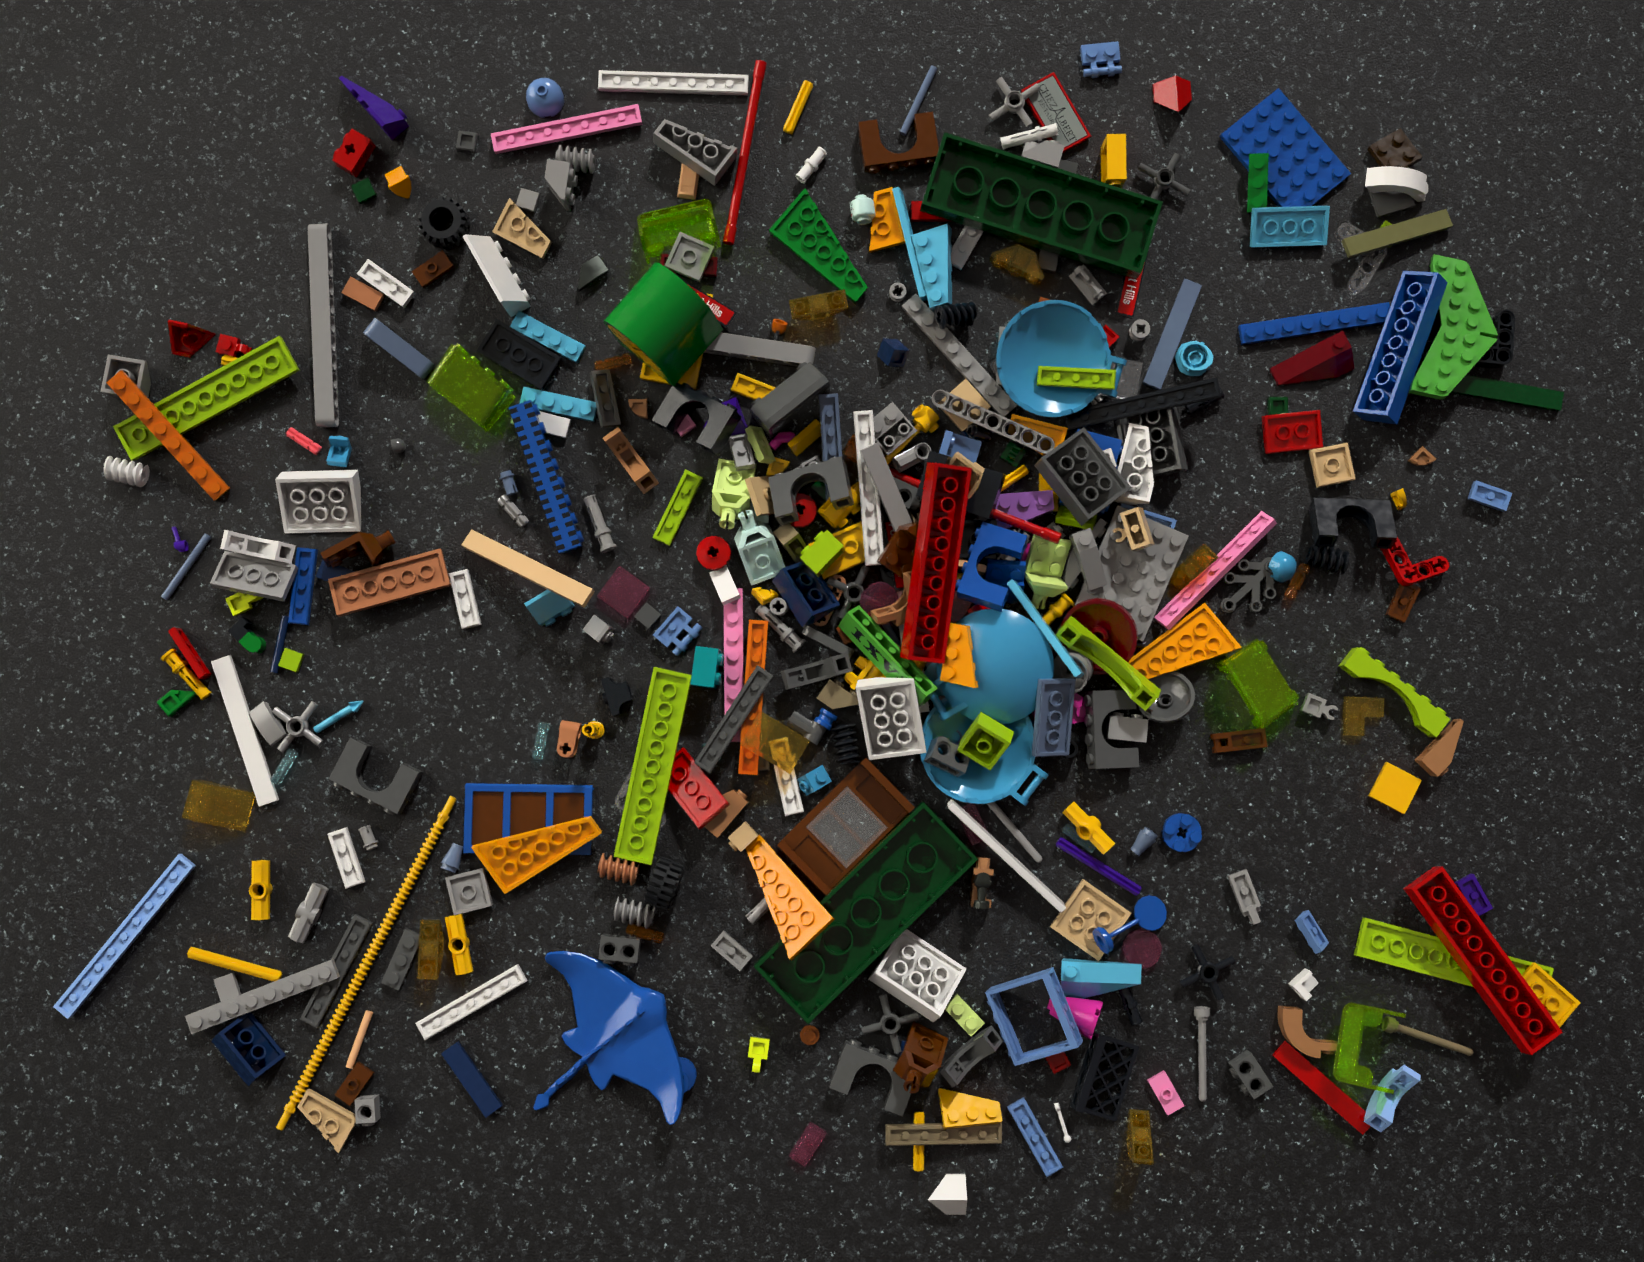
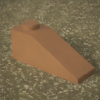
M1453 719L1415 759L1430 776H1442L1448 771L1447 767L1452 762L1464 721L1462 719Z

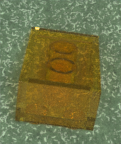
M760 711L740 745L791 774L810 740Z
M201 779L192 780L182 818L246 831L255 794Z

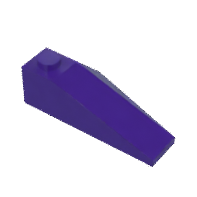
M339 77L343 85L391 140L409 127L406 122L407 116L401 109L396 110L390 103L347 78Z

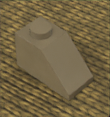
M790 523L780 526L773 532L774 536L795 564L802 562L800 559L802 556L801 551L807 546Z

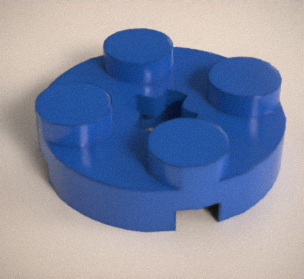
M1173 814L1164 822L1162 830L1163 841L1169 848L1177 852H1188L1194 849L1201 841V826L1189 814ZM1180 827L1186 829L1185 837L1177 836Z

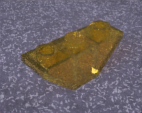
M1016 244L993 252L989 262L994 267L1004 268L1015 277L1021 276L1032 285H1041L1044 275L1034 251Z
M845 289L789 300L793 320L812 321L831 317L848 309Z
M1206 544L1199 546L1174 569L1170 582L1181 591L1219 557Z
M420 920L417 979H438L444 948L441 920Z
M1129 1109L1127 1151L1132 1163L1154 1164L1149 1111Z

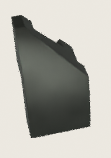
M598 255L582 264L577 292L591 286L593 281L608 273V268Z

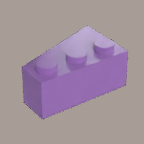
M1053 490L1000 494L995 509L1029 522L1053 512ZM997 520V526L1008 530L1015 528Z

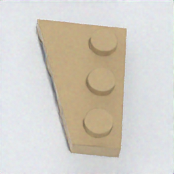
M509 198L492 232L544 259L552 242Z
M309 1088L306 1090L297 1108L323 1133L322 1136L326 1140L328 1139L339 1153L356 1124L355 1114Z

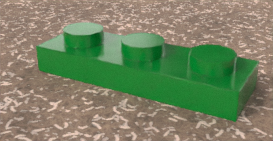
M1269 153L1249 154L1247 213H1252V208L1267 207Z

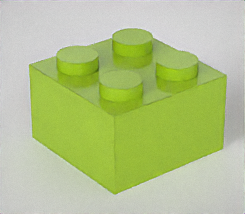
M828 530L818 533L814 538V544L811 547L807 545L801 551V561L817 577H820L845 551L844 545Z
M980 712L961 738L957 751L991 770L1011 744L1014 731Z

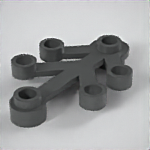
M1267 557L1262 562H1249L1243 559L1237 563L1239 571H1246L1248 569L1260 570L1255 576L1235 575L1232 572H1228L1223 576V581L1226 584L1246 583L1231 598H1224L1220 601L1219 608L1223 613L1233 612L1236 608V603L1251 589L1249 609L1252 612H1259L1262 609L1260 581L1264 577L1266 579V589L1263 591L1264 598L1273 599L1276 596V590L1273 588L1274 579L1270 576L1271 574L1273 575V572L1267 567L1272 557ZM1241 562L1246 563L1245 569L1241 568ZM1227 575L1232 576L1231 582L1227 581ZM1268 590L1272 591L1271 597L1267 595ZM1226 602H1230L1232 604V607L1230 609L1226 607ZM1254 603H1257L1259 606L1257 610L1253 608Z

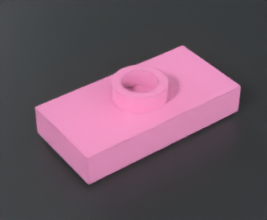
M1164 1070L1147 1079L1167 1115L1184 1107Z

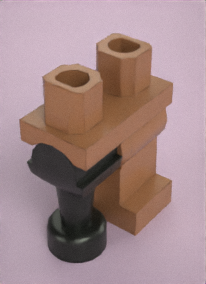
M977 857L978 860L975 862V867H971L973 875L971 879L970 906L978 909L991 908V900L986 899L987 888L992 883L989 875L993 876L994 870L989 868L990 858Z

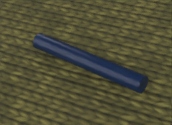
M282 615L270 672L278 673L279 671L278 665L284 647L288 616Z

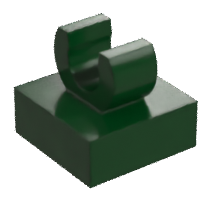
M1010 441L1000 459L1016 468L1026 450Z

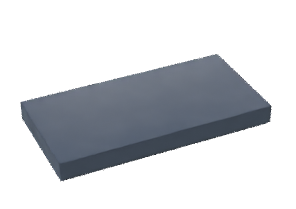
M1038 679L1032 756L1069 755L1076 679Z

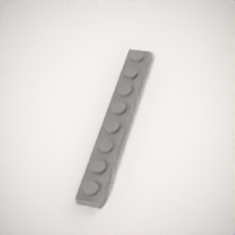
M917 294L913 295L902 305L901 308L998 415L1005 417L1017 406L999 385H996V381L947 327L945 329L939 328L934 313Z
M334 959L188 1014L185 1018L191 1034L337 979L340 975Z

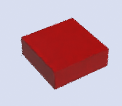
M1065 1052L1045 1057L1054 1074L1071 1065Z

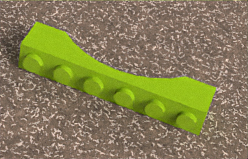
M1072 616L1065 621L1055 634L1067 647L1086 656L1106 671L1123 688L1130 699L1145 711L1159 697L1161 689Z
M1362 647L1352 648L1338 667L1353 678L1375 680L1393 689L1408 706L1414 726L1428 737H1437L1450 721V718L1446 716L1447 713L1443 709L1430 704L1431 700L1426 696H1420L1416 693V689L1412 685L1403 683L1398 674L1385 669V664L1380 660L1371 658L1369 656L1370 653Z

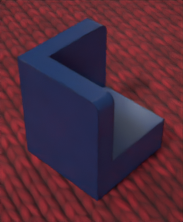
M883 338L877 356L887 366L904 367L910 350L898 339Z

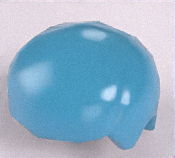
M1283 551L1277 552L1272 557L1268 566L1273 572V575L1271 574L1270 576L1281 583L1288 581L1295 574L1297 564L1294 557Z

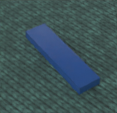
M297 547L295 565L298 567V571L292 585L288 619L290 624L309 625L317 549Z

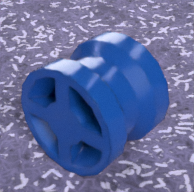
M821 708L820 715L814 721L830 730L832 722L836 721L838 717Z

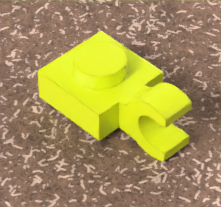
M238 592L225 599L232 615L238 616L252 609V602L261 600L264 597Z
M750 1037L748 1057L754 1058L752 1072L760 1073L761 1059L767 1060L770 1039Z

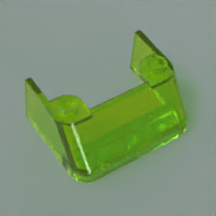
M701 199L645 212L637 216L640 240L647 264H651L650 257H657L664 250L663 247L673 245L679 232L696 239L700 238L701 241L708 244L716 242L717 247H721L709 199Z
M1357 1003L1346 1004L1342 1010L1333 1065L1334 1077L1343 1083L1393 1094L1394 1090L1391 1088L1373 1085L1371 1070L1365 1066L1358 1065L1364 1026H1378L1382 1021L1383 1014L1405 1018L1406 1014Z

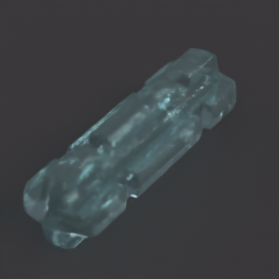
M545 722L538 723L537 729L539 731L536 733L535 750L532 753V758L538 760L543 759V749H545L548 735L546 732L549 730V723Z
M293 749L287 750L286 757L281 760L275 770L276 773H273L270 778L271 782L277 785L282 783L283 776H286L293 764L292 761L298 756V752Z
M1066 824L1063 827L1062 832L1070 836L1072 840L1085 847L1090 853L1095 851L1096 847L1089 840L1081 839L1073 826Z

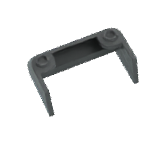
M811 362L800 364L796 368L797 372L762 399L759 397L752 402L751 414L770 439L773 437L772 429L822 390L826 394L830 392L829 380Z

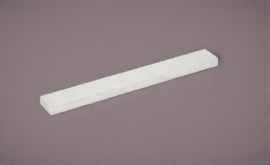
M599 70L598 90L612 92L748 96L749 84L748 75Z
M873 410L854 411L865 566L881 565L877 562L884 550L880 498L860 453V450L875 444Z
M228 655L211 661L258 806L261 807L278 801L279 798L254 722L249 714L250 710L232 656Z
M953 799L947 803L948 809L1052 906L1061 913L1066 909L1064 902L959 804Z

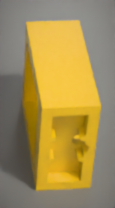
M1107 134L1101 146V182L1122 188L1127 179L1126 134Z

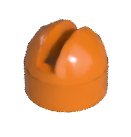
M773 319L772 331L776 333L777 330L779 334H783L788 323L780 319Z

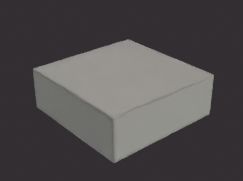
M521 188L516 205L520 209L535 213L540 194Z

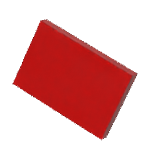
M1320 410L1262 416L1265 454L1323 447Z

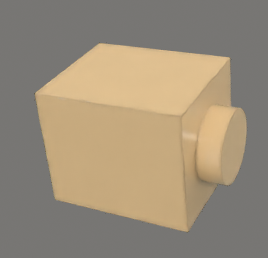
M745 821L728 837L730 840L728 844L735 851L739 849L742 852L758 834Z

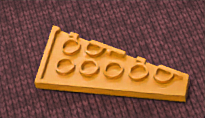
M1203 603L1170 630L1134 655L1128 663L1149 680L1236 651L1242 647L1207 604Z
M592 816L476 844L471 848L502 892L506 894L594 839L602 831Z
M758 835L745 849L759 879L760 887L763 889L764 897L773 920L778 927L781 940L787 950V955L792 961L835 919L764 838Z

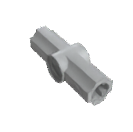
M315 882L310 886L305 900L301 902L296 911V920L288 935L291 940L305 943L312 925L320 917L322 911L320 908L329 891L326 886Z

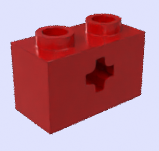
M351 129L349 133L345 134L340 148L334 152L332 161L337 167L357 178L376 145L368 137Z

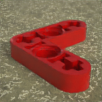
M1398 537L1392 549H1381L1397 581L1405 587L1439 576L1449 568V562L1443 556H1436L1412 565ZM1394 556H1399L1402 559V564L1396 563ZM1436 564H1437V565L1441 564V566H1442V567H1436V568L1433 569V566L1436 565ZM1419 567L1425 568L1427 575H1422L1419 572ZM1413 573V576L1410 579L1404 577V575L1408 576Z

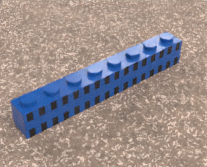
M529 400L508 407L558 552L562 554L583 547L582 542L584 538L581 530L577 531L575 525L578 523L577 517L574 512L571 513L569 508L572 505L568 494L565 495L563 490L566 487L564 480L557 473V469H559L556 458L551 456L550 452L553 451L550 440L546 441L544 433H547L545 425L538 418V415H540L538 405L533 404Z

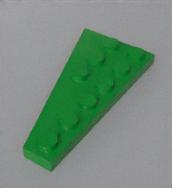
M804 188L769 229V233L856 304L868 290V287L851 263L847 253L841 247L840 242L825 218L819 212L808 191Z

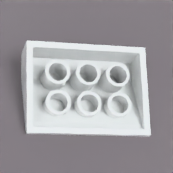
M464 235L465 242L498 300L510 317L516 315L518 311L522 312L531 307L528 302L531 298L525 289L521 290L519 286L521 281L517 274H512L509 268L512 265L507 257H502L500 252L503 249L499 242H494L490 236Z
M358 470L281 472L275 479L284 533L361 531V487Z
M875 677L858 680L856 693L869 760L927 753L914 678Z
M906 929L888 946L868 980L930 1021L935 1022L943 1014L966 968Z

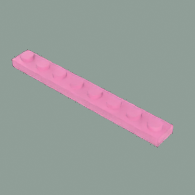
M635 104L491 133L494 152L499 154L643 124L639 105Z
M1261 511L1154 617L1155 620L1170 630L1277 524L1275 519Z
M737 588L741 598L724 605L725 714L744 686L743 588ZM741 727L731 742H740Z

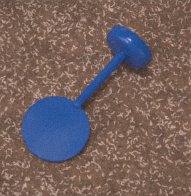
M1148 895L1142 897L1134 907L1135 919L1110 934L1104 928L1097 927L1092 932L1093 938L1100 950L1108 954L1114 948L1112 938L1137 923L1145 930L1153 931L1159 929L1166 920V907L1156 896Z

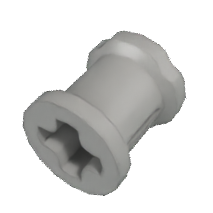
M774 598L770 602V610L775 615L783 616L788 612L789 606L782 598ZM778 602L784 605V608H781L780 612H778V610L775 609V606L778 605Z

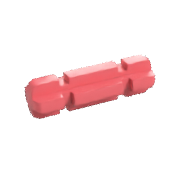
M291 427L286 432L287 437L313 454L317 455L321 451L322 447L294 428Z

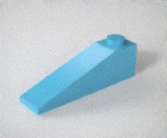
M1063 958L1061 964V987L1066 997L1084 999L1140 985L1142 964Z

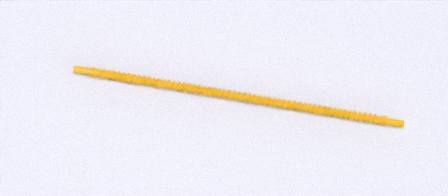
M450 796L442 812L438 814L436 823H433L434 827L430 828L431 833H428L429 837L425 838L426 843H422L423 848H420L421 852L417 853L418 858L414 859L416 862L412 863L413 867L409 868L410 873H407L408 877L404 878L405 883H401L402 888H399L400 892L396 893L397 898L393 899L395 902L391 903L392 907L388 908L389 913L385 914L387 917L383 918L384 923H380L381 928L377 929L378 933H375L376 938H373V943L369 944L371 948H368V953L364 954L363 963H360V968L356 969L357 974L355 973V978L351 979L352 984H348L349 989H346L347 993L343 994L344 999L340 1000L339 1008L335 1009L336 1014L332 1015L333 1019H330L331 1024H328V1029L324 1030L323 1039L319 1040L320 1044L316 1045L317 1050H314L315 1054L311 1055L312 1060H308L309 1065H306V1070H303L304 1075H301V1080H298L299 1085H296V1090L292 1091L293 1095L289 1097L290 1101L284 1107L285 1111L276 1126L277 1129L284 1130L291 1114H294L296 1111L297 1103L304 1096L303 1092H306L305 1087H309L308 1082L312 1081L311 1077H314L313 1072H316V1067L320 1066L318 1062H321V1057L325 1056L324 1052L328 1050L326 1047H329V1042L333 1041L332 1036L336 1035L334 1032L338 1031L337 1026H341L340 1021L344 1020L343 1016H346L345 1011H348V1006L352 1005L350 1001L354 1000L353 996L357 995L358 986H361V981L365 980L364 975L366 976V971L370 970L369 965H373L372 960H375L374 956L378 955L377 950L381 949L379 946L383 945L382 941L386 940L385 935L389 934L387 931L391 930L390 925H394L393 920L397 919L395 916L399 915L398 910L402 909L401 905H404L403 900H407L406 895L410 894L409 890H412L411 885L415 884L414 880H417V875H420L419 870L423 869L422 865L426 864L424 861L428 859L427 855L431 854L430 849H433L432 845H435V840L439 839L438 834L440 835V830L444 829L443 825L448 821V815L457 800L455 797Z

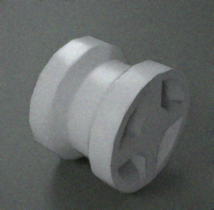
M1142 319L1136 320L1129 328V336L1137 342L1144 340L1150 333L1149 323Z

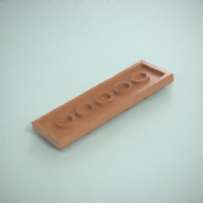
M441 548L328 579L338 617L451 586Z

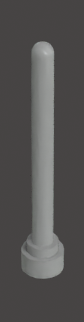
M995 802L986 803L1037 863H1040L1042 856Z
M1196 1006L1194 1007V1016L1198 1020L1199 1100L1205 1102L1207 1099L1206 1021L1210 1016V1008Z

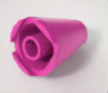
M1066 997L1080 1034L1091 1040L1103 1002ZM1050 999L1047 1009L1050 1010L1049 1014L1059 1020Z

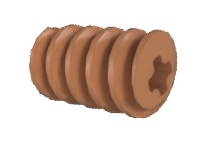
M602 853L598 872L602 879L607 874L608 880H611L614 876L615 881L618 882L622 877L624 884L630 879V885H634L638 877L640 863L636 867L635 861L628 865L626 859L623 863H620V858H617L614 862L612 855L606 860L605 853Z

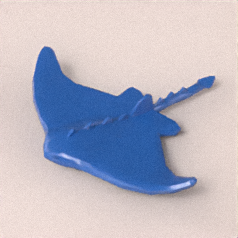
M569 951L547 953L545 956L546 962L564 975L572 989L578 1027L565 1031L562 1034L564 1043L582 1058L558 1078L544 1094L537 1095L533 1107L534 1110L547 1107L550 1097L587 1064L590 1076L600 1090L608 1086L613 1075L648 1090L660 1102L666 1122L669 1125L674 1124L681 1114L684 1081L681 1062L666 1020L667 1009L664 994L650 988L641 987L608 964L603 963V961L582 953Z

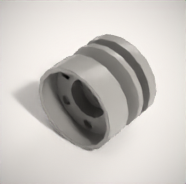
M1068 647L1066 650L1084 675L1080 678L1074 677L1060 656L1057 655L1054 659L1053 678L1076 679L1075 693L1083 689L1092 677L1094 665L1092 660Z

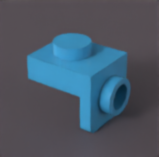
M329 436L331 446L326 460L327 464L330 466L347 467L352 450L349 438Z
M823 765L797 779L800 789L806 796L832 782Z

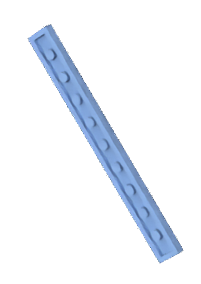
M183 854L177 855L53 1007L67 1019L72 1018L196 867L194 863Z

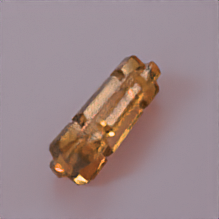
M625 353L621 357L618 355L606 358L604 361H595L594 365L596 370L620 367L622 364H631L632 360L630 354Z
M1301 563L1297 568L1298 572H1295L1289 584L1290 588H1287L1285 592L1286 597L1290 599L1296 597L1297 590L1300 589L1306 578L1305 574H1308L1310 566Z
M628 924L626 928V934L636 935V937L649 941L653 940L656 943H661L664 937L662 932H654V930L645 929V927L641 926L636 927L634 924Z

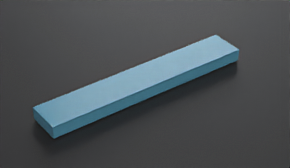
M896 187L892 191L919 298L925 301L928 299L911 236L913 235L910 218L903 192L899 187Z
M1010 580L1007 583L1008 587L1073 676L1076 678L1082 677L1084 675L1082 670L1015 580Z

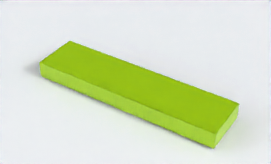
M1038 366L1037 386L1115 390L1116 370Z
M685 469L652 537L653 539L671 546L703 477Z

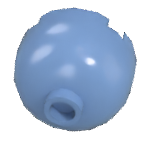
M538 78L529 84L526 90V101L529 109L535 115L541 118L553 117L561 111L564 105V95L561 87L554 80Z

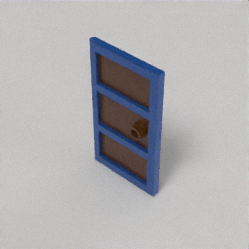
M466 783L463 853H475L471 847L476 844L592 816L593 785ZM592 840L568 855H592Z

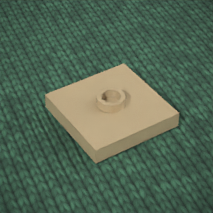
M967 379L950 392L987 410L991 408L988 402ZM946 396L938 404H943L946 401ZM955 401L952 404L953 410L955 412L962 411L963 403ZM974 408L970 411L972 419L977 420L980 418V410ZM941 409L961 432H964L969 425L973 424V422Z
M1348 443L1309 450L1316 488L1356 480Z
M772 476L749 477L745 479L756 516L775 514L768 477Z

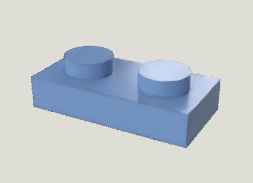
M1476 480L1472 483L1467 499L1505 512L1507 511L1512 493Z
M1303 911L1295 919L1298 929L1303 933L1314 953L1322 952L1329 942L1310 911Z

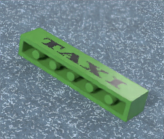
M860 605L846 613L838 627L886 678H914L919 707L928 702L938 689L912 660L900 657L901 649Z

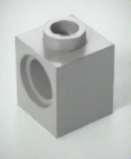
M379 1095L359 1096L355 1099L356 1124H362V1126L374 1125L381 1118ZM364 1107L371 1109V1115H367L364 1112Z

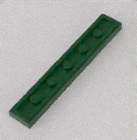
M1466 375L1450 392L1557 412L1562 409L1564 396L1562 391Z

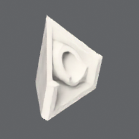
M946 1174L928 1201L946 1215H966L967 1190L965 1174Z

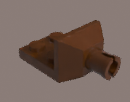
M919 522L900 525L877 560L878 563L902 579L903 573L912 571Z
M389 530L376 537L371 533L358 532L320 554L327 568L331 566L334 568L340 565L345 558H353L360 553V550H363L372 567L378 566L384 555L383 550L392 544L394 545L396 542Z
M914 1021L910 1026L903 1052L893 1068V1071L905 1080L903 1085L905 1091H908L909 1085L911 1086L909 1093H917L920 1087H929L941 1067L949 1039Z

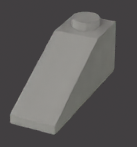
M1091 528L1069 536L1088 591L1107 585Z

